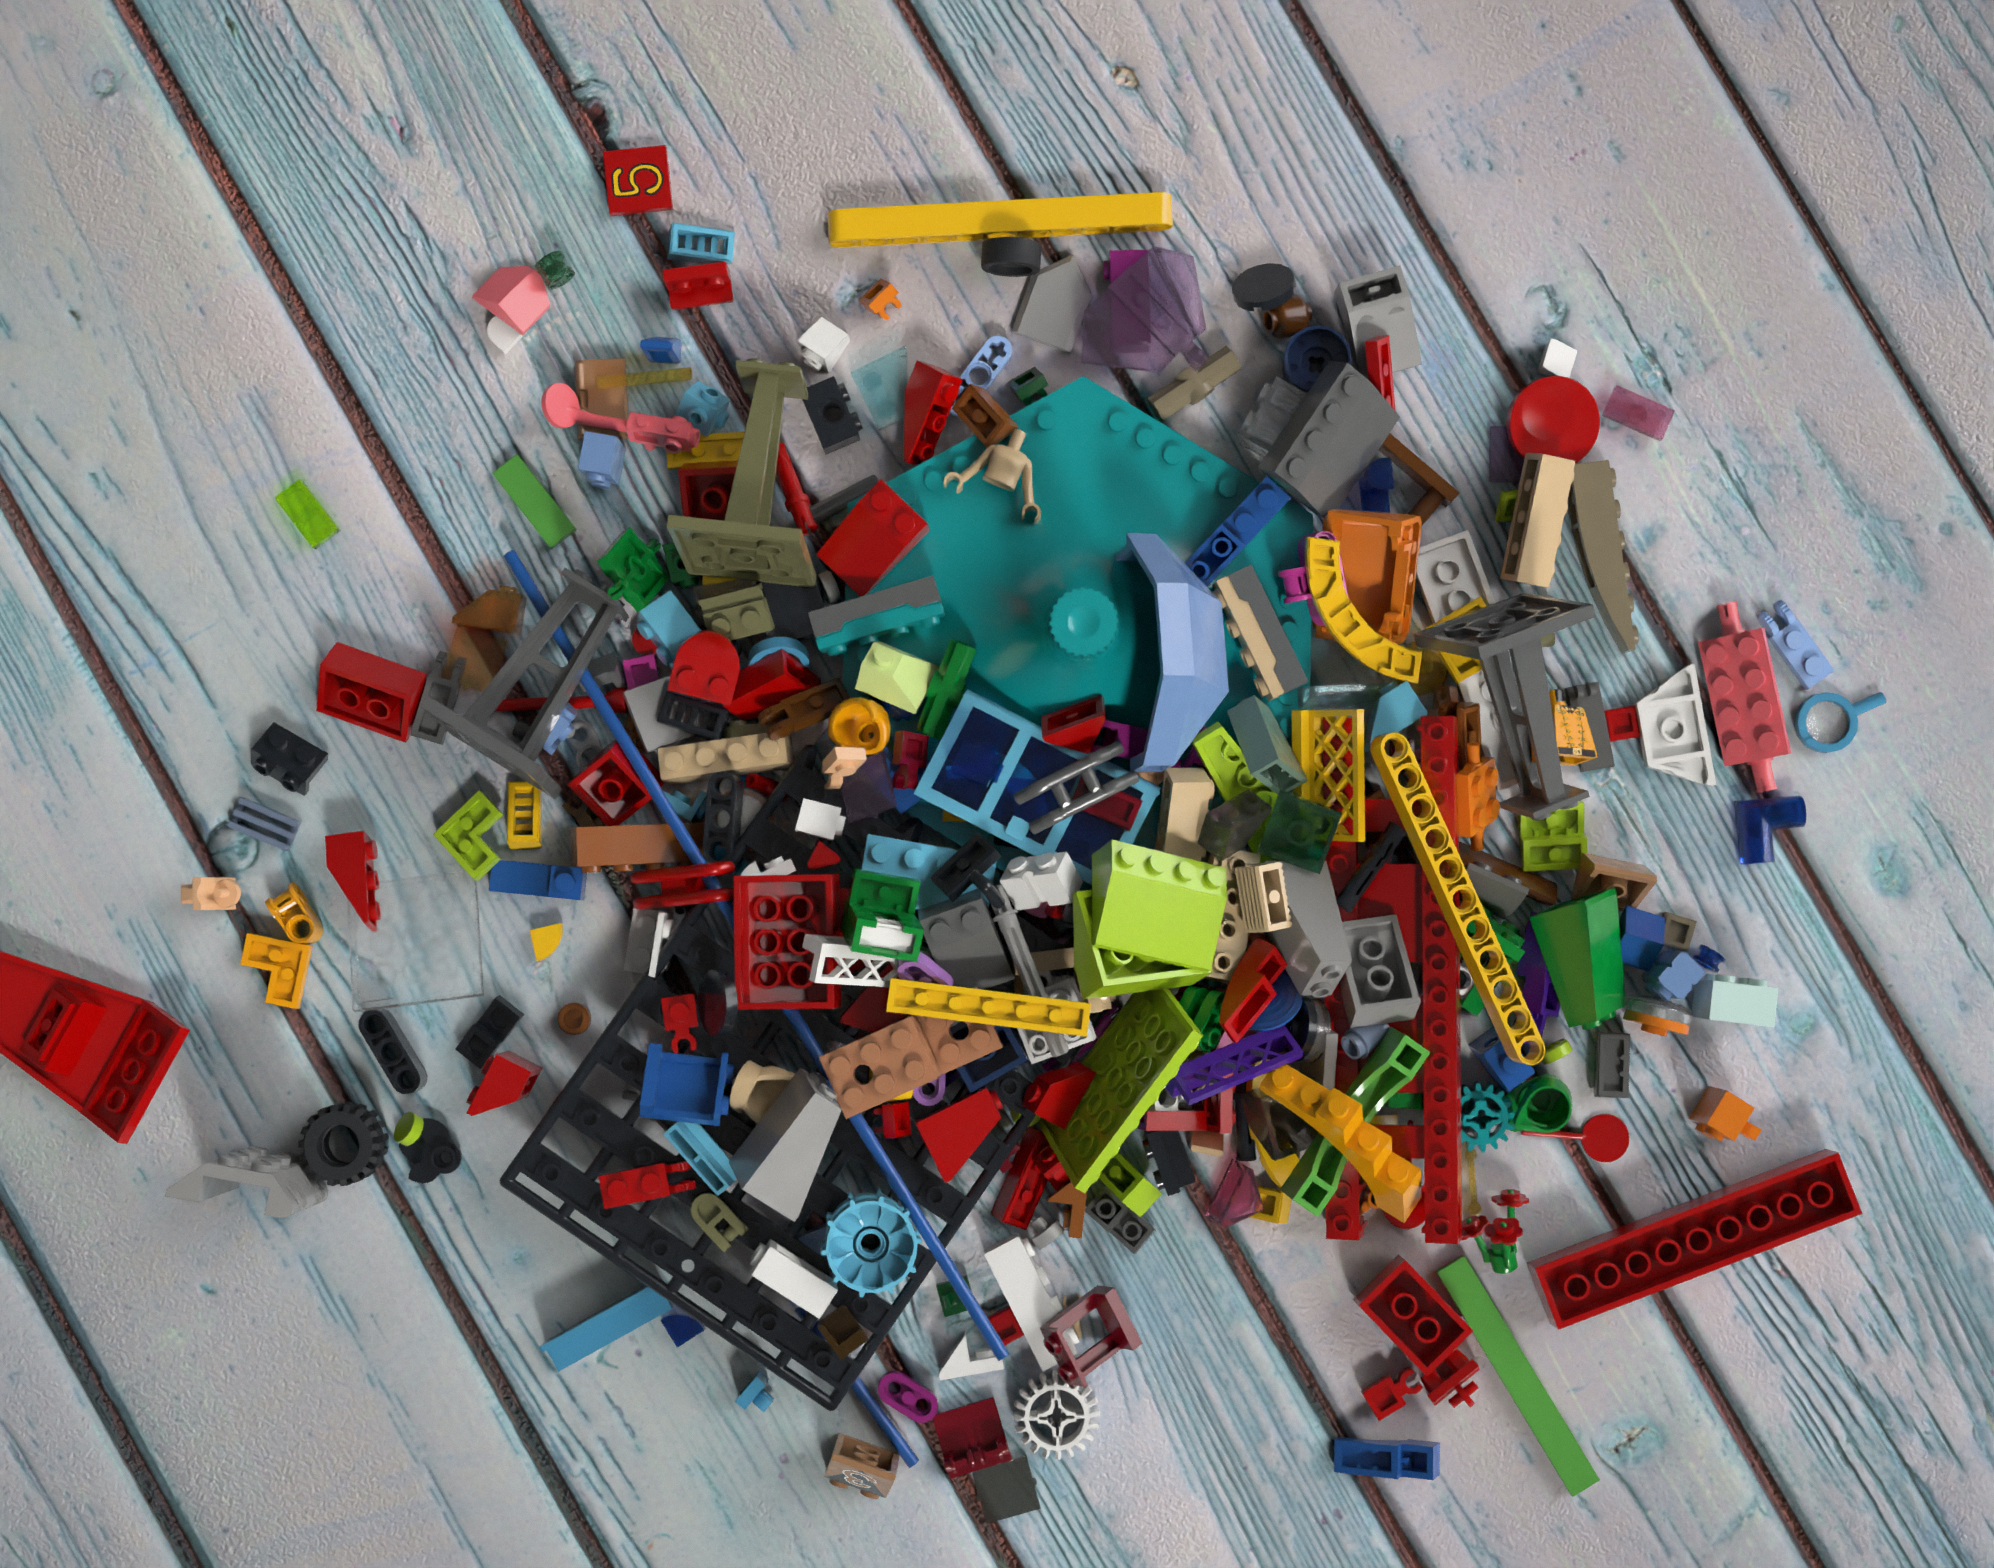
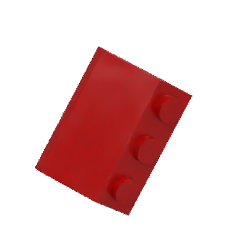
M336 642L320 664L316 711L406 743L410 737L421 701L427 673Z

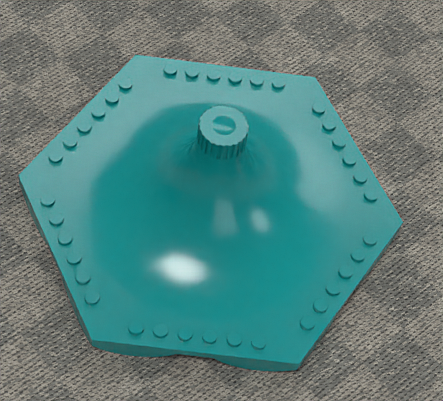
M1084 376L1010 415V418L1018 425L1017 429L1026 433L1019 451L1024 453L1032 463L1034 503L1041 510V518L1037 524H1034L1035 517L1037 516V513L1034 511L1026 512L1023 520L1021 517L1022 508L1025 506L1022 474L1017 481L1014 491L999 488L982 479L988 467V462L979 472L963 483V490L960 493H956L957 486L959 485L957 480L949 481L947 488H944V477L948 473H962L987 449L976 435L967 438L886 482L899 497L928 523L930 531L868 594L933 575L946 617L940 618V624L929 628H922L921 624L909 627V633L891 638L890 633L877 637L878 642L886 643L937 666H940L950 639L961 641L977 648L976 655L965 680L967 682L965 692L969 689L1041 727V716L1102 694L1107 721L1149 729L1161 674L1154 586L1138 561H1115V554L1126 547V533L1157 534L1185 563L1260 484L1254 478ZM1012 434L1007 436L1005 439H1003L996 445L999 444L1007 446ZM866 494L847 504V515ZM1290 500L1208 586L1212 592L1214 591L1212 585L1217 580L1252 565L1309 681L1269 702L1266 696L1261 697L1254 684V679L1257 677L1252 667L1247 668L1239 652L1243 648L1237 637L1234 639L1231 637L1225 624L1228 618L1222 608L1229 692L1204 726L1208 728L1214 723L1219 722L1240 749L1241 747L1227 711L1236 706L1241 700L1255 695L1265 703L1274 715L1291 749V710H1310L1311 616L1307 599L1284 604L1283 599L1286 597L1283 578L1279 577L1278 572L1300 567L1297 545L1303 536L1313 533V514ZM845 583V601L860 597ZM859 643L846 646L847 651L843 653V686L850 698L864 697L882 705L887 711L891 730L886 747L893 754L894 740L892 737L896 731L902 730L922 734L915 729L928 697L925 695L916 714H913L855 689L861 664L872 644L860 647ZM973 707L939 773L944 779L937 786H932V789L943 794L945 782L976 783V794L986 795L994 780L966 779L948 781L946 766H953V760L972 759V764H979L978 751H990L1007 755L1019 730ZM954 708V711H953V713H952L951 720H952V718H953V716H954V714H955V712H956V710H957V709H955V708ZM1105 729L1100 730L1093 745H1102ZM1031 736L1018 762L1025 766L1038 781L1078 760ZM929 737L927 760L932 759L941 740ZM1192 742L1184 751L1179 760L1184 761L1187 753L1189 752L1192 746ZM1113 757L1108 760L1131 771L1130 760ZM1193 764L1191 765V768H1198ZM861 767L854 774L847 776L855 782L858 780L866 781L870 786L871 792L891 803ZM1096 770L1095 774L1099 782L1106 784L1113 780L1111 776ZM1078 776L1063 783L1068 794H1070ZM1163 780L1159 785L1161 787L1160 794L1156 796L1133 845L1155 850ZM1214 784V797L1209 799L1208 804L1210 820L1215 817H1228L1235 823ZM1131 787L1123 790L1124 793L1131 795ZM1005 788L1002 795H1008L1009 823L1013 815L1015 816L1012 796ZM1051 789L1043 793L1048 813L1060 807ZM1292 790L1279 797L1282 798L1286 796L1287 794L1291 793ZM921 799L906 812L913 817L919 818L924 824L962 847L976 833H979L1001 855L997 860L996 868L1003 872L1011 859L1021 856H1034L1020 848L995 845L994 835L979 827H975L971 823L942 822L943 809L924 799ZM1080 811L1073 815L1063 835L1064 838L1081 840L1076 833L1075 825L1079 816L1085 812ZM1107 822L1108 831L1106 836L1100 842L1090 844L1088 857L1078 858L1070 856L1071 860L1092 870V854L1112 839L1119 841L1124 829ZM1053 826L1039 832L1038 834L1049 835ZM1083 881L1079 890H1092V885Z

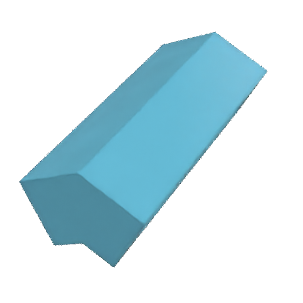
M677 1121L663 1133L716 1196H719L737 1180L729 1164L730 1158L700 1124Z

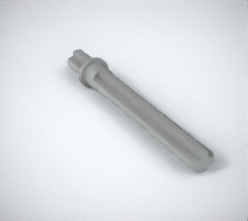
M994 886L1005 899V905L1000 909H996L992 905L996 915L993 921L998 922L1000 930L1004 935L1026 993L1030 996L1048 998L1016 916L1018 910L1012 908L1003 886ZM1042 1031L1053 1057L1061 1056L1069 1051L1063 1034Z

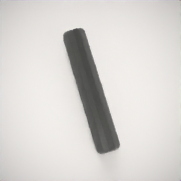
M871 475L809 507L815 523L818 524L847 509V504L868 493L879 481L875 475Z

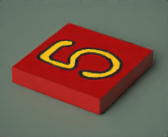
M666 145L603 152L610 216L674 210Z

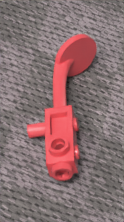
M564 383L549 385L542 395L541 404L544 416L556 428L563 429L574 424H581L626 432L630 442L641 443L646 450L651 451L656 446H659L670 453L691 452L692 447L697 448L700 441V429L693 428L692 422H688L687 419L681 416H672L669 419L630 412L627 420L580 410L575 392Z

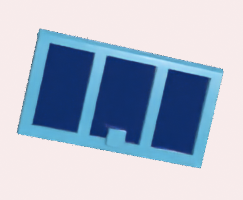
M967 689L914 795L1034 856L1044 853L1067 852L1082 881L1092 885V854L1112 839L1133 844L1156 796L1160 794L1161 787L1138 776V783L1122 790L1126 794L1143 800L1130 832L1080 811L1037 834H1033L1029 828V823L1060 806L1051 789L1021 805L1015 801L1014 793L1089 754L1045 742L1042 738L1041 726ZM1110 761L1093 767L1099 782L1103 784L1130 772ZM1081 774L1063 783L1071 799L1080 781Z

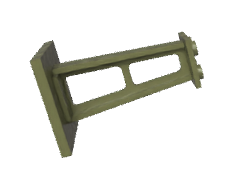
M754 358L747 359L746 361L736 360V369L745 393L753 394V399L725 520L668 515L666 528L688 574L815 588L817 575L802 530L770 526L784 397L808 400V390L802 369L790 362L770 364Z

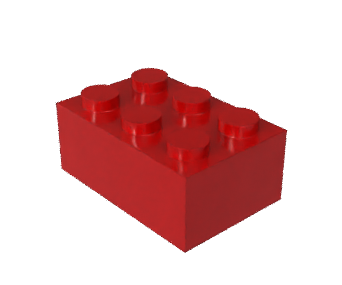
M1399 1254L1353 1299L1426 1376L1440 1365L1473 1332L1471 1327Z

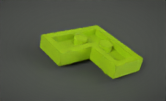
M479 790L433 835L474 880L479 881L501 860L481 836L504 814L484 792Z

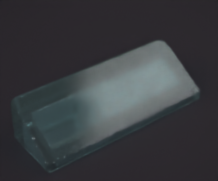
M1390 683L1299 687L1297 689L1298 710L1373 709L1375 701L1383 696L1379 690Z

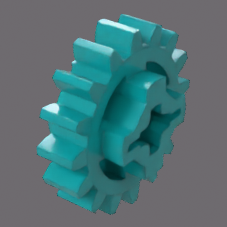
M1474 1081L1473 1089H1469L1465 1084H1462L1461 1107L1469 1099L1471 1102L1465 1109H1461V1125L1473 1128L1474 1136L1465 1133L1461 1129V1144L1466 1141V1148L1469 1151H1472L1475 1145H1478L1482 1153L1486 1151L1487 1144H1491L1494 1149H1497L1498 1144L1496 1140L1500 1138L1507 1142L1508 1137L1504 1133L1505 1130H1514L1515 1128L1508 1121V1119H1512L1515 1116L1514 1111L1507 1110L1513 1104L1509 1098L1502 1099L1505 1092L1501 1088L1493 1092V1084L1487 1082L1485 1087L1482 1088L1478 1081ZM1485 1097L1496 1101L1499 1108L1489 1107ZM1482 1110L1486 1116L1481 1117V1122L1477 1123L1473 1117L1478 1116V1111ZM1495 1124H1498V1126L1496 1127V1129L1489 1134V1131L1491 1130V1128H1492Z

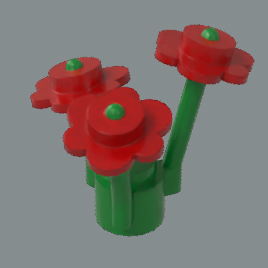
M1505 1189L1501 1191L1500 1195L1491 1197V1201L1497 1203L1498 1206H1507V1218H1495L1493 1224H1490L1484 1215L1478 1217L1470 1216L1462 1221V1240H1466L1469 1237L1474 1238L1482 1252L1483 1261L1491 1263L1492 1270L1498 1274L1510 1273L1518 1267L1516 1242L1517 1237L1523 1235V1229L1519 1227V1221L1515 1218V1207L1528 1204L1529 1198H1526L1525 1194H1521L1519 1190ZM1484 1231L1492 1242L1490 1249L1487 1248L1481 1237Z

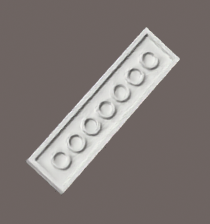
M1468 530L1419 548L1416 580L1432 623L1437 622L1480 596L1486 606L1496 603ZM1480 670L1456 684L1462 702H1473L1480 705L1482 756L1494 757L1495 768L1498 770L1496 791L1518 783L1483 671Z

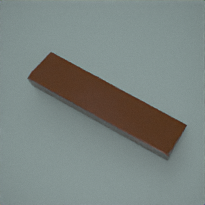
M1459 841V855L1464 865L1469 862L1473 864L1474 861L1485 863L1492 867L1491 872L1503 877L1504 874L1519 878L1522 881L1521 885L1529 888L1527 898L1546 906L1556 904L1557 884L1529 871L1523 872L1522 868L1486 852L1473 851L1470 849L1471 846Z

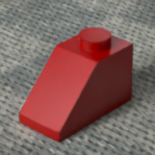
M1077 1061L1065 1068L1055 1069L1038 1075L1034 1082L1026 1089L1021 1105L1034 1114L1065 1129L1096 1072Z

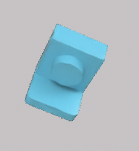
M674 790L672 795L664 791L677 814L693 823L697 818L700 820L704 818L707 793L701 791L691 807L688 805L691 799L677 790Z

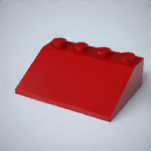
M839 874L734 876V954L738 1010L835 1009L841 1007V984L814 983L810 981L814 953L802 947L805 934L840 937ZM825 957L822 974H829L838 966L834 957Z

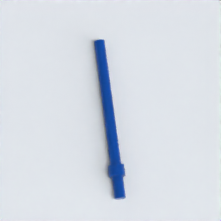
M800 1306L794 1310L801 1320L808 1312ZM817 1320L812 1330L824 1338V1336L817 1327V1323L819 1322ZM858 1376L851 1389L906 1465L911 1468L919 1461L918 1457Z

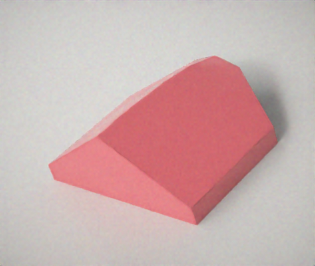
M529 266L499 267L472 295V299L522 336L550 308L543 278L535 269Z

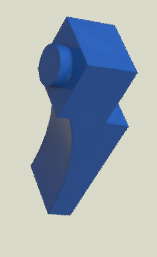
M500 860L491 868L489 891L584 900L587 873H581V868Z
M1338 1437L1335 1439L1334 1472L1390 1479L1408 1477L1434 1480L1440 1475V1442L1413 1439L1369 1440Z

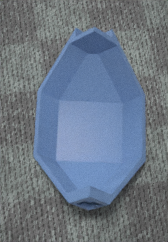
M1126 533V547L1115 554V561H1138L1154 586L1161 671L1144 752L1130 759V770L1135 772H1162L1176 764L1229 692L1222 602L1157 534Z

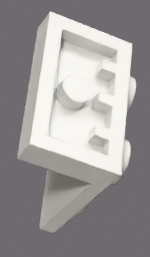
M633 909L624 971L644 974L650 966L648 976L655 977L659 952L677 928V920H672L673 913L652 909ZM671 959L658 977L663 976L665 971H669Z

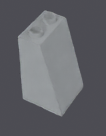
M1265 861L1264 863L1281 862L1283 864L1281 869L1284 870L1282 875L1285 877L1283 882L1286 883L1284 888L1287 892L1285 895L1288 896L1287 902L1289 905L1287 908L1290 909L1289 915L1291 919L1289 921L1292 922L1291 927L1265 932V934L1287 963L1285 969L1300 995H1313L1317 998L1331 995L1351 964L1352 958L1327 862Z
M801 1067L729 1161L743 1191L794 1222L799 1217L842 1110L835 1099L837 1094L827 1086L829 1081L817 1071L813 1070L810 1074Z

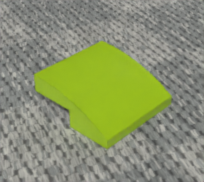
M1582 800L1578 801L1576 807L1558 809L1551 812V816L1543 820H1532L1530 817L1518 815L1520 856L1523 872L1579 868L1582 853H1587V836L1584 834V802Z

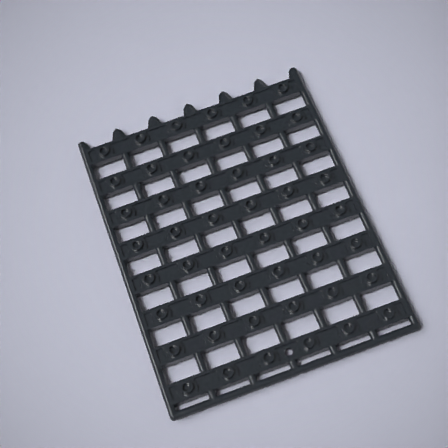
M807 744L736 842L734 855L730 861L736 866L750 847L769 861L782 856L784 861L791 858L796 871L789 875L839 874L840 889H850L852 878L834 865L810 870L807 867V863L818 842L821 841L829 847L832 841L819 838L812 849H809L769 821V818L786 794L802 804L803 798L842 808L840 816L846 817L842 833L862 847H865L867 834L919 843L923 823L919 818L911 817L894 829L865 809L870 793V786L866 781L858 780L843 792L838 789H825L824 785L827 781L812 772L817 749L814 745ZM731 873L715 875L722 888L734 887V875ZM1009 898V901H1010V903H1011L1012 908L1015 909L1014 906H1013V904H1012V902H1011V900H1010V898ZM709 903L693 904L660 950L655 977L648 976L649 966L500 1177L499 1183L503 1188L828 1411H834L937 1262L930 1249H927L922 1244H917V1255L914 1262L916 1272H909L907 1275L910 1277L892 1304L876 1293H865L864 1297H860L859 1291L849 1288L840 1280L837 1282L838 1291L830 1304L836 1308L842 1304L846 1305L857 1322L872 1332L855 1359L848 1355L841 1360L827 1340L812 1330L819 1318L807 1312L800 1322L758 1293L763 1282L752 1276L746 1285L704 1256V1253L713 1242L705 1232L702 1233L695 1245L691 1247L650 1219V1216L663 1197L645 1201L639 1210L630 1204L604 1209L600 1183L595 1181L613 1154L633 1168L662 1162L670 1164L685 1161L680 1153L676 1156L634 1127V1124L640 1117V1101L647 1055L617 1034L636 1008L665 1028L661 998L677 995L655 980L674 954L702 974H705L708 970H725L728 972L726 977L732 978L735 983V956L693 927ZM989 903V910L992 918H994L996 915L991 903ZM1024 909L1018 910V913H1016L1030 953L1074 947V928L1066 929L1053 940L1024 919L1026 913ZM996 921L994 923L1001 942L1008 948L1004 935ZM923 939L921 946L929 949L926 939ZM863 967L855 972H852L851 974L853 976H857L866 967ZM1073 967L1050 970L1052 976L1054 974L1059 976L1061 973L1066 975L1068 972V975L1074 978ZM1040 976L1044 987H1046L1045 979ZM1003 983L984 989L1015 994L1011 988ZM841 984V990L854 999L867 987ZM754 1009L769 1019L770 1022L753 1047L730 1032L727 1035H709L703 1028L698 1010L699 1026L691 1027L689 1030L696 1038V1050L706 1057L721 1058L722 1052L729 1053L728 1064H734L733 1080L742 1066L749 1060L762 1067L771 1065L780 1067L763 1054L781 1028L802 1042L782 1009ZM798 1009L825 1054L856 1041L854 1037L860 1030L859 1028L846 1025L844 1030H841L812 1009ZM1108 1009L1102 1012L1090 1013L1089 1019L1093 1029L1096 1028ZM669 1030L675 1035V1030ZM679 1040V1052L677 1054L685 1053L687 1048L691 1046L689 1040ZM1084 1044L1069 1049L1066 1054L1052 1057L1057 1060L1052 1070L1071 1065ZM597 1063L641 1092L623 1118L579 1089ZM857 1066L855 1077L859 1082L868 1083L869 1066ZM1013 1069L984 1086L989 1092L995 1090L1002 1102L1021 1115L1003 1141L989 1132L969 1157V1159L980 1165L984 1170L967 1195L949 1183H945L942 1178L923 1166L931 1155L925 1142L921 1145L915 1156L911 1158L873 1131L915 1201L947 1223L938 1236L944 1248L950 1243L1036 1116V1114L1021 1105L1024 1100L1025 1091L1032 1082ZM965 1083L952 1102L970 1093ZM733 1084L725 1085L724 1095L731 1094ZM922 1086V1092L924 1094L929 1095L932 1093L931 1091ZM913 1095L911 1099L889 1102H909L910 1118L915 1121L948 1105L947 1102L941 1100L935 1105L925 1106L920 1104ZM888 1102L872 1107L865 1112L863 1117L870 1128L879 1116L873 1115L872 1111L882 1108V1105ZM842 1110L829 1140L840 1150L823 1175L816 1172L799 1217L795 1222L791 1220L785 1230L742 1201L747 1192L741 1189L739 1183L736 1184L731 1193L725 1190L719 1195L749 1228L744 1235L735 1237L737 1240L755 1251L760 1243L766 1245L772 1239L832 1279L834 1274L828 1260L795 1238L813 1211L827 1220L826 1213H832L840 1203L848 1198V1193L833 1184V1182L850 1157L887 1181L850 1119L845 1118ZM729 1111L728 1115H721L720 1126L700 1124L721 1148L733 1156L754 1129ZM559 1117L602 1146L585 1173L541 1144ZM693 1168L682 1172L667 1173L669 1185L684 1180H695L696 1188L671 1193L689 1207L692 1206L693 1201L700 1194L714 1193ZM522 1172L564 1201V1203L558 1209L515 1179ZM891 1189L887 1196L898 1203L899 1199L893 1189ZM577 1210L618 1238L615 1245L611 1246L572 1219L570 1216L573 1211ZM723 1218L715 1227L720 1231L721 1229L725 1230L730 1224ZM866 1234L861 1240V1245L865 1249L873 1250L878 1247L880 1239L875 1234ZM631 1247L673 1276L668 1284L626 1256L624 1253L627 1249ZM684 1260H692L694 1262V1269L692 1271L686 1272L682 1269V1262ZM682 1285H686L727 1313L723 1320H719L678 1292ZM737 1321L780 1350L778 1356L774 1358L732 1329ZM791 1358L833 1386L834 1390L828 1395L790 1369L787 1364Z

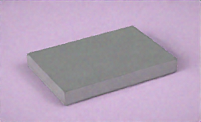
M670 676L623 692V697L646 753L694 736L657 722L666 692L669 691L667 686ZM669 691L720 708H724L721 703ZM674 703L670 715L671 719L675 720L680 703ZM687 707L682 722L688 723L693 708ZM700 711L695 726H701L705 712ZM729 712L728 722L735 721L736 716ZM712 716L708 730L714 729L718 717Z

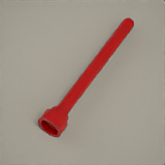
M613 688L612 692H606V695H604L615 714L628 713L629 709L623 697V692L628 691L627 688ZM571 696L568 701L575 709L596 708L589 696ZM548 697L503 699L494 712L541 710Z

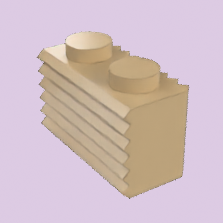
M1281 862L1256 863L1235 868L1245 933L1271 932L1291 927L1292 922L1289 921L1291 916L1289 915L1290 909L1287 908L1289 903L1287 902L1288 896L1285 895L1287 890L1284 888L1286 883L1283 882L1285 877L1282 875L1284 870L1281 869L1283 865Z

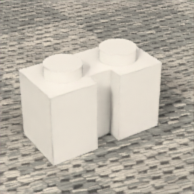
M1067 852L1044 853L1039 856H1021L1011 859L1000 879L1003 888L1017 910L1038 908L1041 902H1048L1049 906L1073 903V893L1079 891L1083 883Z

